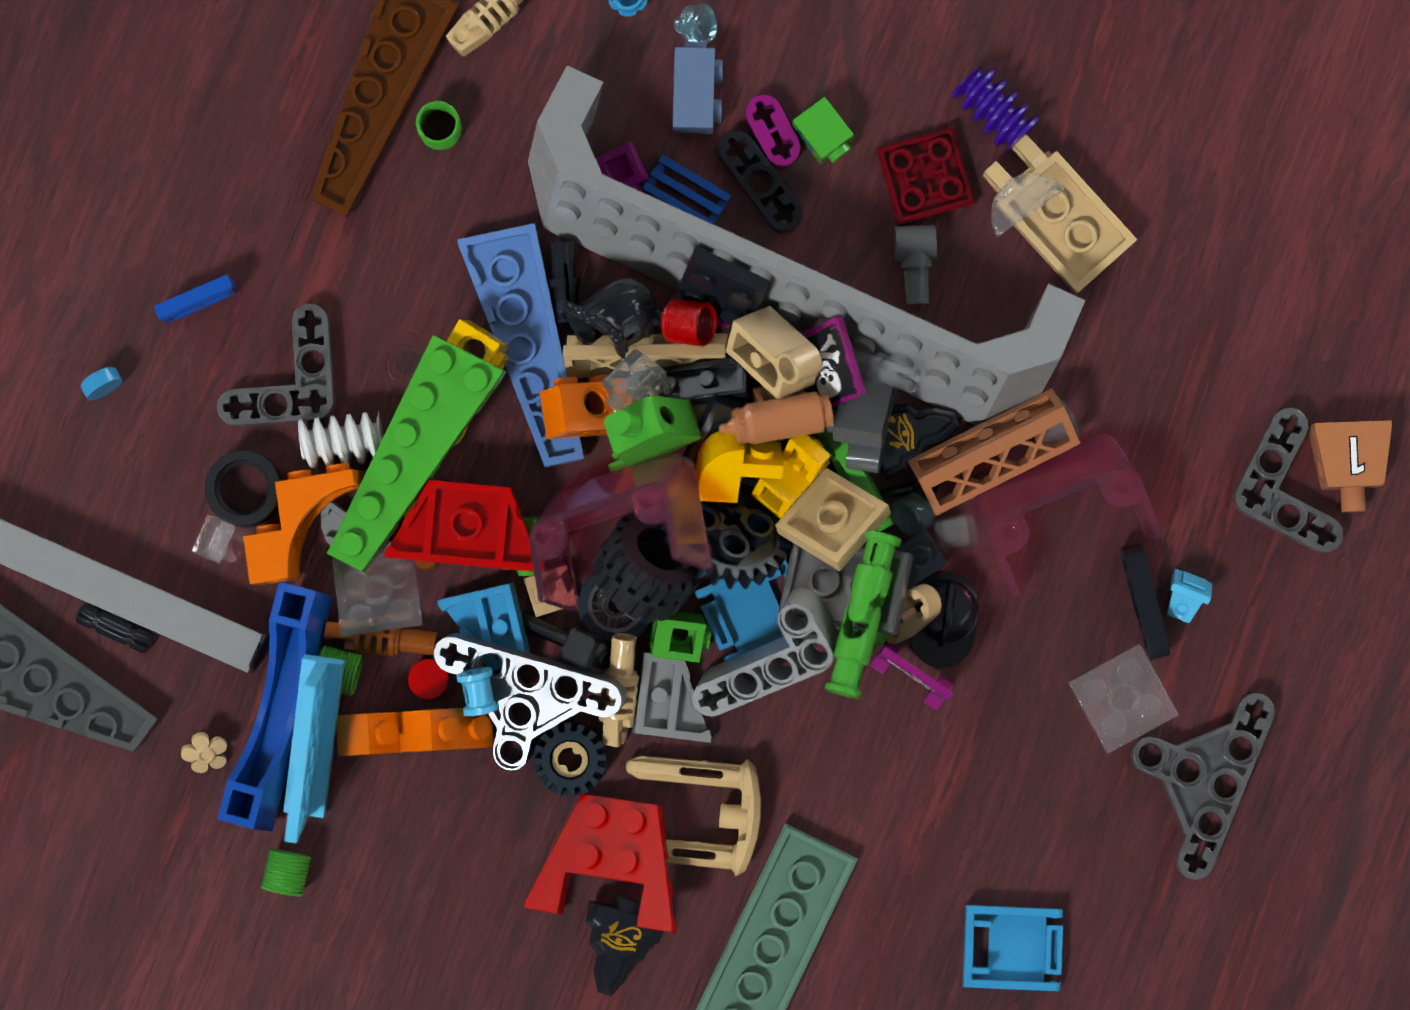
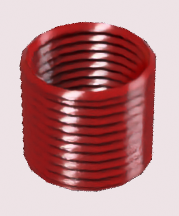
M674 298L668 302L662 313L661 330L668 342L705 347L710 343L716 331V313L710 303Z

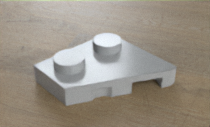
M642 653L632 733L711 743L712 736L706 727L703 715L697 711L692 702L694 689L690 681V673L686 661L652 657L651 653Z

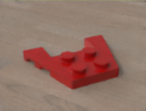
M581 794L524 903V908L563 915L571 874L644 885L637 927L676 934L677 922L676 918L673 917L671 898H673L672 883L669 882L666 862L668 850L662 807L653 804Z

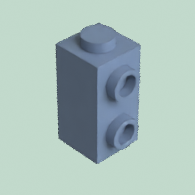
M688 41L683 43V47H675L673 134L713 135V123L721 124L722 99H714V84H722L723 60H715V48H707V43Z

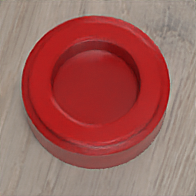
M424 659L414 664L410 669L408 684L411 691L419 698L427 700L436 699L447 690L449 674L441 669L435 660Z

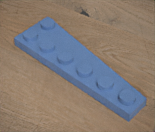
M535 223L457 239L458 246L492 333L510 345L505 352L508 356L505 366L545 468L585 460L580 437L546 439L539 392L554 387V380L565 378L567 374Z

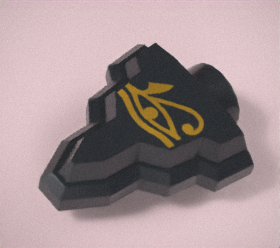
M908 403L894 405L884 444L881 465L885 479L888 480L906 473L907 465L909 464L907 460L925 452L928 445L942 442L959 427L956 413L937 408L917 411Z
M619 895L615 896L613 905L589 900L585 922L592 927L590 945L597 953L593 971L597 992L612 996L627 980L631 965L644 960L650 945L657 944L661 940L664 932L637 927L640 901Z

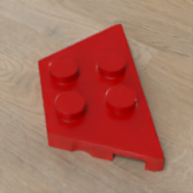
M429 480L419 495V499L413 509L409 511L404 519L400 530L384 552V558L541 572L542 569L515 495L510 487Z

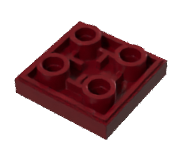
M953 127L876 148V154L897 226L975 205Z

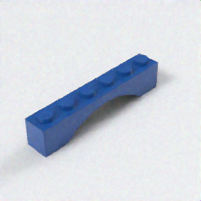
M279 582L269 618V660L261 704L246 747L236 767L227 779L217 820L250 829L273 832L289 770L302 658L304 654L319 655L326 621L328 620L334 596Z

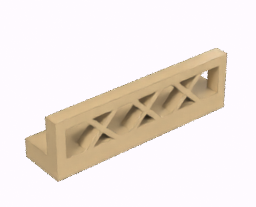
M652 334L649 338H643L639 342L630 345L625 359H622L616 353L614 345L607 335H602L592 345H583L575 335H567V345H563V359L567 377L589 378L597 375L612 374V378H630V372L728 358V353L726 352L728 334H714L710 343L705 347L668 342L663 334Z

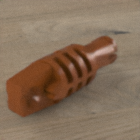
M348 615L347 623L326 621L324 638L345 642L344 650L391 657L399 655V652L434 655V649L438 642V632L403 628V624L395 620Z

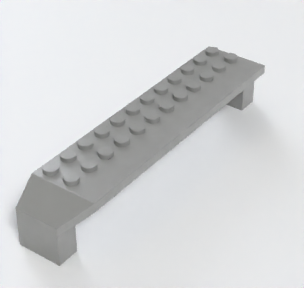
M566 66L537 121L528 159L543 229L569 241H575L576 244L677 290L695 247H700L770 280L758 310L771 306L800 333L836 316H843L857 363L897 369V390L938 409L955 412L956 417L976 426L1042 393L1061 359L1086 300L1048 284L1025 330L980 344H975L603 175L586 135L593 124L604 82L570 66Z

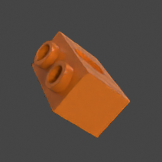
M612 374L589 377V382L578 383V377H565L554 380V387L539 392L546 439L608 435L604 419L614 411L630 405L629 380L613 381ZM585 400L587 401V403H588V405H589V411L587 410V408H586V406H585Z

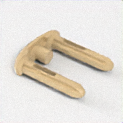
M639 755L626 762V771L637 779L740 789L742 792L741 805L721 803L719 828L739 830L738 840L735 845L666 839L668 850L666 862L667 864L729 869L735 873V876L746 871L758 840L761 823L759 777L756 766L750 760L746 759L743 764H731L707 760L699 761ZM686 767L718 770L723 772V777L718 779L687 776L681 774V769ZM677 848L714 852L716 857L715 859L675 856L673 850Z

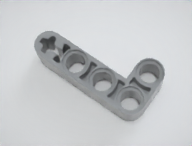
M798 588L790 592L778 614L777 620L784 637L706 670L692 694V702L697 711L705 716H718L828 669L834 660L833 654L839 632L818 595L806 588ZM792 609H801L807 614V617L795 615ZM811 643H819L827 651H818L814 649ZM776 658H784L791 666L781 665ZM742 673L751 674L756 681L747 680Z

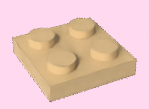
M826 468L775 526L778 534L836 570L841 571L867 541L864 537L865 531H876L891 512L888 504Z

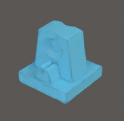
M1175 569L1171 579L1170 590H1172L1167 615L1190 623L1202 603L1209 604L1213 583L1188 572Z

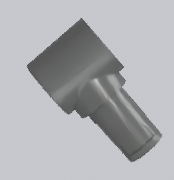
M935 225L895 226L896 263L900 262V268L904 269L906 305L929 304L928 268H931L932 261L937 259Z

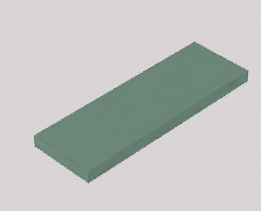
M785 823L695 1010H786L858 858Z

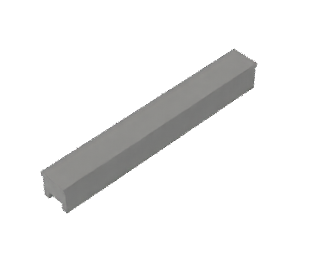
M0 519L1 565L242 671L253 674L254 664L266 640V635Z

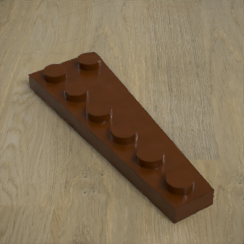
M450 0L376 1L369 29L363 40L353 76H351L347 87V94L341 112L338 114L333 129L331 142L327 147L311 195L313 201L346 218L349 217L459 9L458 4Z

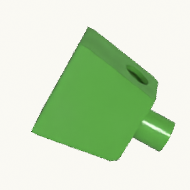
M653 395L647 396L623 409L614 411L604 419V425L613 453L617 458L637 469L702 438L689 400Z

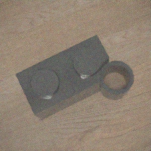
M857 363L866 394L839 405L837 409H832L833 426L827 427V433H833V441L849 443L846 468L879 474L883 460L884 444L897 394V369Z

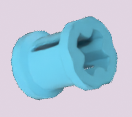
M491 667L470 669L456 675L457 682L462 683L466 702V706L463 708L465 716L483 715L500 708L499 702L494 700L490 682V677L493 675Z

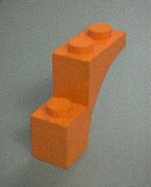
M350 463L326 466V474L312 476L311 470H299L287 473L288 480L275 482L281 530L280 524L263 525L256 527V534L243 536L250 584L265 585L301 579V552L305 537L312 523L332 501L347 492L358 489L365 476L364 471L350 469Z
M463 708L338 715L337 719L338 756L488 748L494 746L493 724L489 714L465 716Z

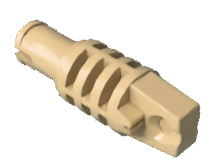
M480 0L476 2L446 35L448 42L463 57L491 39L493 34L498 32L503 25H506L512 17H515L520 10L518 5L524 0Z
M617 633L612 636L610 665L603 673V675L617 679L625 687L627 693L626 702L619 711L609 717H599V721L603 722V745L619 747L621 744H624L627 739L628 728L634 727L639 677L637 672L634 671L637 637L631 634ZM607 688L602 691L601 695L604 700L603 705L605 706L615 701L614 698L609 696L610 690Z

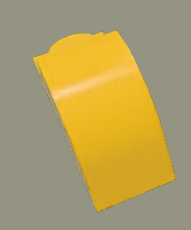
M720 431L709 436L701 445L697 456L695 469L697 501L737 503L741 477L782 479L784 464L781 442L737 443L734 435L730 433L723 434Z
M808 435L792 437L782 453L784 464L782 479L760 478L751 494L779 519L786 514L830 464L828 459L831 455L824 449L821 442L814 437Z

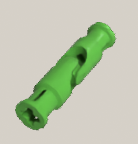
M871 530L865 531L864 537L867 539L862 563L857 564L853 577L851 601L847 605L833 654L836 658L831 682L826 683L824 689L828 692L854 699L861 698L862 693L858 689L864 666L870 664L881 618L880 608L888 594L893 575L889 571L895 547H899L901 544V539L895 536ZM856 622L866 627L867 630L861 637L853 639L852 623Z

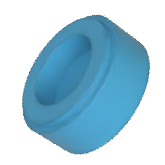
M110 366L89 375L83 380L80 388L87 400L92 401L114 391L122 384L123 380L117 369Z

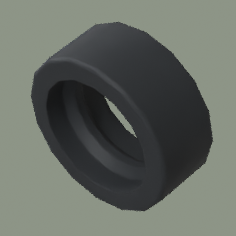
M236 450L219 457L210 467L205 480V498L211 511L222 521L238 527H255L268 521L278 511L275 482L283 481L278 468L265 456L250 450ZM239 465H250L257 468L264 474L268 483V493L265 501L259 508L251 512L232 510L225 504L221 496V483L224 476L230 469Z

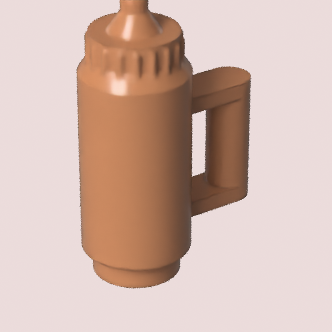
M765 387L752 389L754 403H748L743 408L732 410V419L725 424H721L719 431L723 434L730 433L734 435L737 443L749 442L752 444L820 433L824 431L825 427L833 426L831 403L827 394L818 395L817 392L805 393L804 389L777 399Z

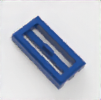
M663 154L657 166L651 172L649 180L642 187V191L713 225H715L731 198L729 193ZM667 168L719 199L717 205L662 172ZM656 182L663 183L712 212L710 217L706 218L654 187Z
M226 274L153 307L158 319L164 324H169L234 296L238 290L233 279Z

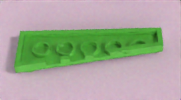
M432 336L328 549V555L361 572L368 570L397 529L399 521L409 512L418 499L417 496L423 487L441 467L440 463L450 449L458 443L467 425L475 414L479 413L507 371L438 336Z

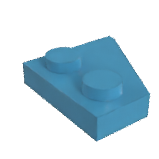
M514 582L437 600L440 609L443 612L447 611L460 627V633L531 654ZM493 653L484 655L483 663L487 667H491L492 671L502 669L501 660L497 655Z

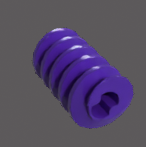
M980 66L954 89L951 97L958 99L966 95L962 109L968 111L977 107L972 120L978 123L987 119L988 121L983 132L988 135L998 131L994 144L997 147L1009 143L1005 151L1006 153L1036 126L1039 117L1036 115L1025 119L1024 115L1029 105L1025 103L1014 107L1013 103L1018 93L1015 91L1004 96L1002 92L1007 81L1004 79L993 84L991 80L997 70L992 68L982 72L980 70L982 66Z

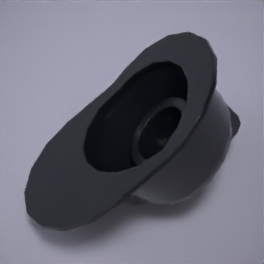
M952 571L938 572L927 577L922 584H928L938 592L941 599V611L935 619L911 637V644L916 655L923 662L936 668H944L962 662L970 653L977 626L979 598L974 585L965 576ZM922 601L914 607L917 612L921 611Z

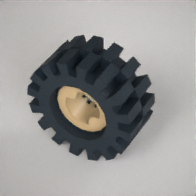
M564 723L552 727L542 735L534 750L533 765L535 766V773L538 779L541 780L547 789L559 795L576 796L590 791L602 779L607 765V753L602 740L590 728L580 724ZM566 748H572L574 754H581L582 763L575 771H568L566 765L559 764V755Z

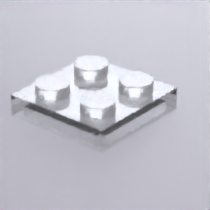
M381 552L368 570L361 572L338 559H332L342 636L423 625L415 563L413 560L384 558V552Z
M1140 644L1068 682L1106 754L1179 715Z

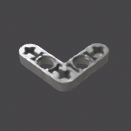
M309 303L302 305L296 309L292 317L296 385L228 390L217 401V412L222 421L231 426L243 427L298 423L300 419H303L304 422H312L314 418L319 417L320 420H324L331 415L335 406L330 321L328 315L321 307ZM313 312L317 319L322 320L321 325L315 326L314 333L316 340L324 338V345L312 343L302 347L300 345L301 339L309 341L307 328L300 326V321L306 320L307 313ZM317 351L324 356V367L318 373H308L303 369V358L308 352ZM318 391L321 398H327V404L320 406L319 413H314L310 406H298L301 414L293 416L295 402L292 392H299L297 398L299 400L312 399V392ZM273 394H281L287 401V409L280 416H271L265 410V402ZM252 395H259L257 408L260 418L253 419L255 413L253 410L241 411L238 419H234L233 414L225 411L226 406L232 404L234 397H238L239 402L242 404H254Z
M1285 408L1277 412L1270 420L1234 490L1233 504L1243 515L1318 553H1328L1337 549L1342 543L1344 535L1340 523L1329 515L1278 489L1308 431L1306 416L1298 409ZM1292 416L1296 419L1294 426L1299 431L1298 434L1292 432L1284 441L1283 445L1291 446L1288 453L1281 445L1269 443L1268 440L1270 436L1274 440H1278L1284 429L1279 424L1280 419L1285 421ZM1270 450L1280 456L1282 463L1278 472L1271 474L1261 468L1259 461L1263 452ZM1253 471L1259 478L1272 481L1273 484L1271 488L1267 484H1263L1258 492V497L1262 499L1261 505L1254 504L1248 508L1245 505L1247 499L1242 496L1243 490H1252L1258 479L1250 478ZM1283 505H1291L1299 513L1297 524L1291 528L1282 526L1277 520V512ZM1308 514L1314 517L1310 521V525L1319 529L1323 528L1326 524L1331 527L1329 534L1334 537L1332 542L1326 541L1319 545L1317 543L1319 536L1310 530L1304 532V537L1298 534L1306 524Z

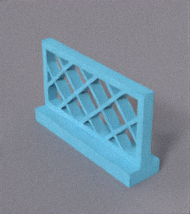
M304 654L302 658L283 811L288 813L285 842L297 843L309 816L324 818L326 813L345 660Z

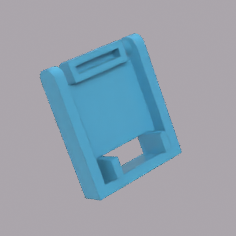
M786 559L780 569H777L772 578L766 577L761 585H757L752 580L749 587L744 589L737 580L732 589H728L725 580L722 579L715 586L710 584L694 592L697 599L706 598L713 594L715 600L701 606L708 625L711 627V632L719 650L722 651L733 645L737 649L736 653H731L723 658L724 662L784 637L777 622L779 604L769 581L784 576V579L786 578L788 569Z
M965 905L962 986L969 988L1060 991L1061 983L1044 981V974L1061 975L1063 926L1046 924V917L1054 919L1063 918V909ZM974 926L989 927L987 967L973 966Z

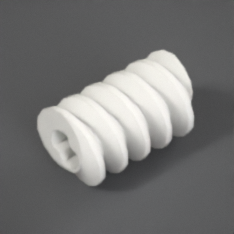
M379 411L376 423L371 422L367 412L362 413L361 421L358 425L355 424L351 414H346L344 426L339 425L335 416H330L328 428L323 427L319 417L314 418L312 430L307 429L303 419L298 420L303 461L306 459L312 470L318 468L320 457H322L326 466L334 465L336 455H338L342 464L350 463L353 453L360 464H364L367 460L368 452L374 457L384 437Z

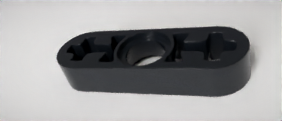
M731 131L724 135L719 143L720 160L774 231L789 233L795 230L802 219V207L764 154L745 132ZM734 141L737 145L742 142L747 145L743 153L749 163L754 157L760 161L749 166L743 175H740L737 171L744 167L741 160L737 156L729 158L726 155L730 151L728 143ZM757 171L766 172L772 179L771 188L764 193L753 191L748 183L750 176ZM778 189L783 192V195L777 196L783 208H788L789 206L794 208V211L791 213L793 221L789 224L785 220L777 222L774 219L777 215V209L772 202L767 207H764L761 203L773 197Z
M1141 543L1120 547L1121 561L1146 655L1149 661L1170 656L1168 639L1144 549Z

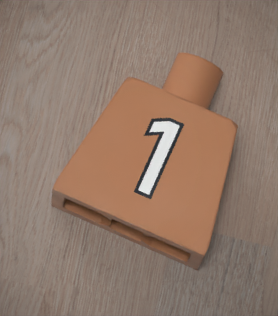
M1392 420L1314 423L1308 426L1320 487L1322 490L1340 489L1342 513L1365 512V489L1384 486Z

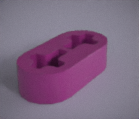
M769 95L754 97L746 107V121L759 147L772 166L783 169L792 166L799 157L800 143L778 101ZM762 104L765 109L772 107L774 112L771 113L770 120L774 128L768 130L762 119L754 120L753 117L757 114L756 106ZM778 134L783 144L790 142L793 145L789 149V158L784 159L781 154L776 156L772 154L776 147L773 135Z

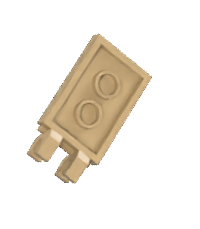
M1025 135L1012 148L1023 163L1029 167L1014 181L996 161L984 171L982 176L999 193L995 198L998 202L996 207L1077 295L1132 246L1137 239L1057 150L1053 154L1049 151L1044 154Z

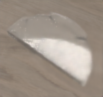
M1039 173L1021 174L1008 180L997 191L991 206V224L996 236L1002 235L1061 194L1064 189L1054 179Z

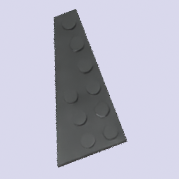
M0 603V710L136 752L160 719Z

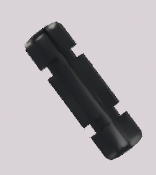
M83 604L76 617L78 624L89 629L94 627L96 628L95 632L123 645L128 643L130 648L140 653H147L153 643L154 635L141 628L134 629L135 625L107 612L102 614L99 608L90 604Z

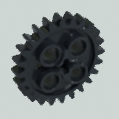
M694 473L688 482L680 481L677 489L673 490L666 502L667 505L662 512L665 520L661 529L669 532L664 541L666 544L677 545L672 556H684L686 558L683 565L684 569L692 566L698 568L696 574L698 579L702 578L705 574L711 575L713 586L718 583L719 579L725 580L728 589H732L737 580L744 589L749 587L752 580L757 585H761L766 577L772 578L777 569H780L787 557L786 553L791 543L778 534L775 525L780 519L751 495L754 490L753 487L740 484L737 503L697 501Z

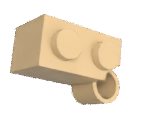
M771 306L733 321L726 352L773 396L781 399L814 385L817 374L822 369V359L819 351Z

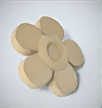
M198 732L192 736V744L182 747L181 757L183 760L191 762V769L198 773L206 772L209 768L208 764L214 769H220L227 762L226 755L224 754L227 749V742L219 736L214 737L209 742L207 733Z

